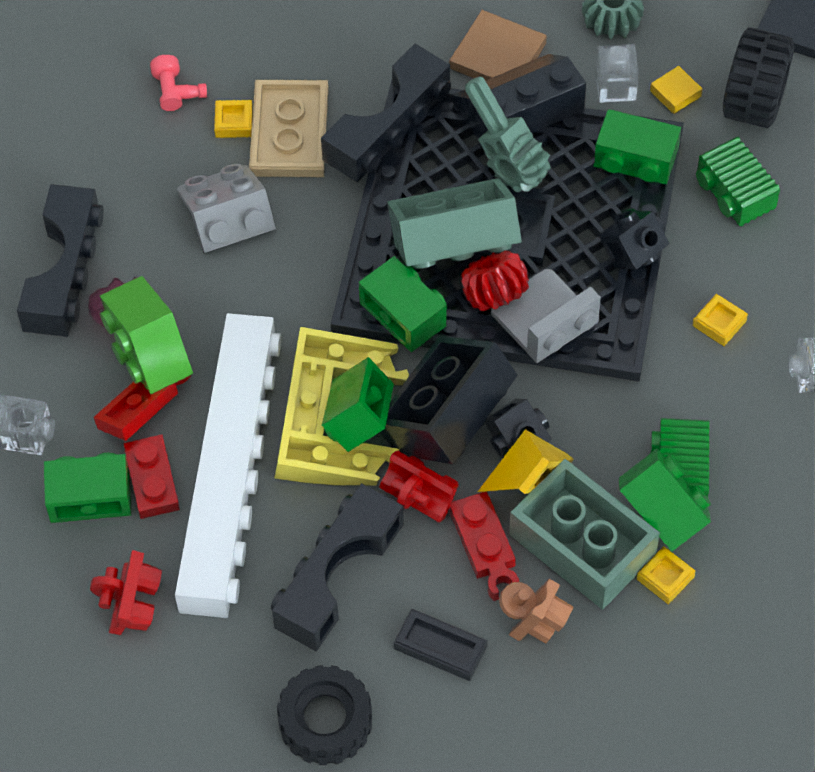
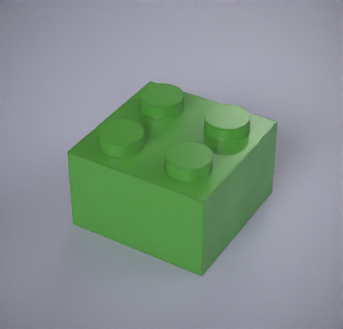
M143 276L100 295L105 311L100 313L101 320L108 333H113L116 340L111 343L112 350L121 365L126 364V368L135 384L142 382L149 393L153 394L193 374L172 311Z

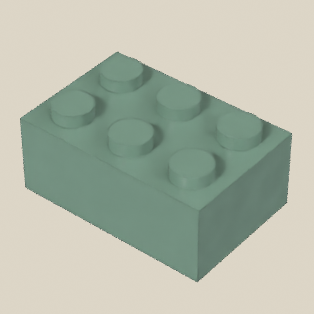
M500 178L387 201L394 244L406 266L427 268L433 266L436 260L445 258L465 260L471 258L474 252L483 250L503 252L509 250L512 244L522 242L515 197Z
M566 459L510 512L509 535L602 610L657 553L660 532Z

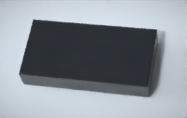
M411 609L394 641V649L471 681L487 648L488 640Z

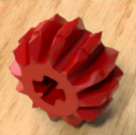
M503 251L499 254L493 252L489 256H482L477 262L470 263L469 268L465 269L461 274V282L466 299L470 301L473 308H479L480 311H486L490 308L497 310L500 306L509 305V302L520 299L522 293L526 292L529 288L525 264L520 260L518 254L511 253L510 251Z

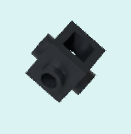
M634 208L619 213L614 218L615 223L598 235L615 268L636 270L639 267L651 264L659 257L658 253L670 244L664 234V225L660 218L653 211H640Z
M515 398L487 417L485 422L493 435L490 443L502 459L525 429L546 442L552 440L547 432L550 426L546 417L538 408L533 409L527 399Z

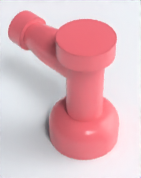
M160 55L150 62L152 76L160 80L162 96L159 100L163 110H178L182 106V99L207 98L205 83L198 85H175L174 78L180 72L179 60L175 56Z

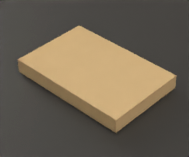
M255 80L249 168L256 177H324L325 162L322 160L321 137L327 132L328 80Z

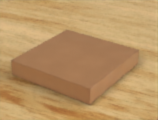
M481 10L450 58V69L472 78L481 76L486 81L537 59L546 45L547 35Z

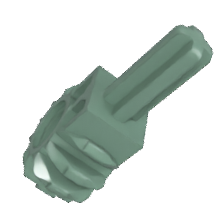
M584 0L582 3V13H584L583 17L585 18L586 28L594 29L596 37L608 34L610 40H612L614 35L619 34L626 38L629 31H637L641 17H643V2L641 0Z
M479 76L470 80L465 85V91L488 129L478 139L489 159L486 164L494 170V177L500 178L505 186L510 185L516 192L521 190L528 192L532 188H536L551 168L547 161L550 155L542 149V142H537L533 138V134L522 117L506 118L483 77Z

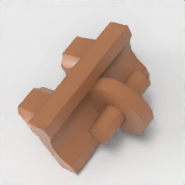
M548 579L535 593L532 588L522 582H513L503 589L499 597L502 611L510 618L522 619L511 629L509 636L520 641L527 634H530L546 644L551 639L555 630L559 632L564 627L573 610V606L555 596L560 586L558 583Z

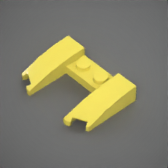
M300 327L275 479L325 485H360L362 483L364 485L376 486L380 477L376 475V472L385 461L389 462L391 454L397 450L399 451V449L362 443L347 452L338 442L331 440L328 436H323L324 427L322 426V421L330 393L331 381L367 357L383 371L394 385L404 384L409 377L407 369L395 371L390 356L398 352L397 344Z

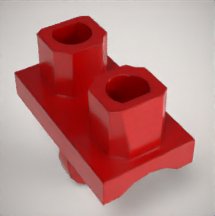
M397 450L391 454L387 472L379 488L398 498L397 503L403 505V509H408L412 506L440 523L446 518L459 485L458 481L450 476H441L427 468L424 462L413 455L408 457Z
M132 550L129 562L123 565L120 580L117 579L119 570L115 567H107L105 576H97L91 580L90 591L100 597L98 604L100 608L110 609L112 600H115L109 633L121 635L125 628L147 631L151 625L155 609L154 605L134 599L136 591L155 595L160 584L162 570L142 563L144 557L142 552Z

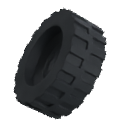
M318 665L310 670L306 668L300 671L298 676H293L288 681V686L281 691L277 713L282 739L285 745H289L290 751L295 756L299 755L302 757L303 761L308 763L316 762L319 765L342 763L344 759L355 756L357 750L360 747L363 748L366 744L367 736L371 733L372 729L371 698L369 692L365 691L364 683L360 679L357 680L352 672L341 670L338 666L333 665L331 667ZM321 696H330L338 699L346 709V719L341 728L329 734H320L312 731L304 720V711L312 700Z

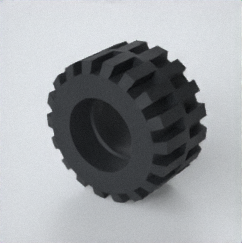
M748 27L744 31L733 58L723 100V114L725 118L767 129L774 123L783 98L793 59L794 42L792 37Z

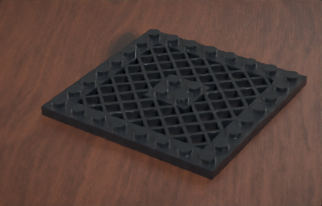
M392 80L384 110L389 108L397 99V95L393 91ZM451 88L445 99L437 101L428 110L425 119L418 125L414 124L407 131L400 145L395 149L391 148L381 158L378 167L372 173H368L331 320V332L400 343L360 304L359 281L393 256L397 258L400 255L395 244L392 245L393 233L387 201L410 197L423 188L428 193L439 191L434 182L445 176L453 183L445 189L495 179L493 177L495 175L494 170L488 167V165L484 166L478 159L486 154L481 144L479 143L469 149L463 141L474 135V133L451 100V95L462 90ZM584 108L582 112L532 133L533 138L537 142H542V148L549 145L555 152L547 160L551 168L544 178L549 184L538 190L532 188L528 192L524 190L516 192L510 185L506 186L515 197L522 240L521 243L512 244V247L506 251L519 255L520 260L524 262L530 275L528 279L541 272L537 266H543L544 256L546 255L553 264L544 269H551L556 274L562 273L568 281L566 285L574 293L577 291L580 294L588 288V284L600 279L607 288L598 293L601 297L599 309L601 321L562 346L558 351L536 363L493 316H489L491 308L486 311H480L479 308L472 309L465 301L466 296L463 288L456 290L450 282L460 276L465 269L469 268L470 263L477 262L482 256L486 257L493 253L489 250L474 252L471 258L465 260H452L455 264L444 271H441L436 264L426 268L432 278L423 283L430 290L441 287L448 295L444 298L447 303L446 327L420 347L431 348L439 336L489 341L497 344L508 361L640 382L662 250L658 253L659 257L649 265L639 267L636 270L619 268L617 282L609 274V272L616 269L611 259L609 258L600 263L593 253L604 248L598 237L604 231L599 222L610 216L614 220L621 213L620 210L630 204L631 208L635 210L653 211L662 221L665 234L684 122L643 117L681 127L679 149L667 185L658 182H647L636 177L633 188L627 182V179L632 176L622 173H611L604 169L602 170L608 177L596 183L589 174L599 169L594 167L595 148L607 111ZM439 129L445 137L432 143L426 135ZM416 141H418L423 149L414 153ZM454 146L460 154L447 161L441 152ZM585 150L592 159L580 165L574 156ZM432 158L438 167L425 173L419 165ZM564 163L570 169V172L558 177L552 168ZM469 164L475 172L462 178L456 170ZM409 171H411L416 179L407 183ZM579 180L586 189L574 195L568 186ZM617 186L624 195L612 201L605 192ZM558 193L564 202L554 207L555 196L553 195ZM595 198L602 208L590 214L583 204ZM574 211L581 220L568 226L561 217ZM552 223L558 230V233L548 238ZM589 229L596 239L584 245L577 235ZM567 241L575 251L562 258L555 248ZM583 260L591 270L578 276L571 266ZM414 268V269H415L416 272H419L420 270H422V269H424V268ZM614 298L610 314L603 304ZM457 306L460 311L450 310V308Z

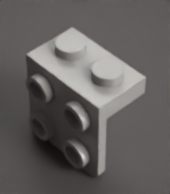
M231 164L223 167L219 173L207 177L203 175L194 176L177 188L180 198L192 214L200 246L204 253L276 229L266 189L247 165Z
M544 269L529 279V288L526 292L522 293L520 299L509 302V305L500 306L497 310L491 308L492 316L536 363H539L598 323L601 297L591 286L576 295L553 270Z

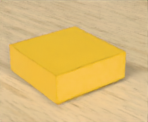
M680 66L672 69L650 85V92L673 114L700 98L703 90Z
M252 100L215 101V138L251 137Z
M716 293L693 319L692 326L717 343L725 346L745 324L748 313Z
M663 546L637 573L636 580L669 605L695 577L696 570Z

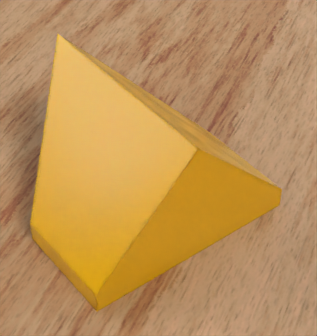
M525 429L477 492L519 489L524 494H529L564 459L570 463L574 459L564 451Z

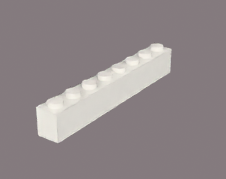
M231 313L226 315L175 592L178 612L181 614L228 618L230 603L237 604L240 580L235 579L237 566L243 567L245 562L246 542H241L243 530H250L252 506L247 505L249 494H256L258 470H253L255 459H262L264 435H259L261 424H268L270 401L265 400L267 390L274 389L276 368L271 366L273 356L279 357L281 350V333H275L273 317Z

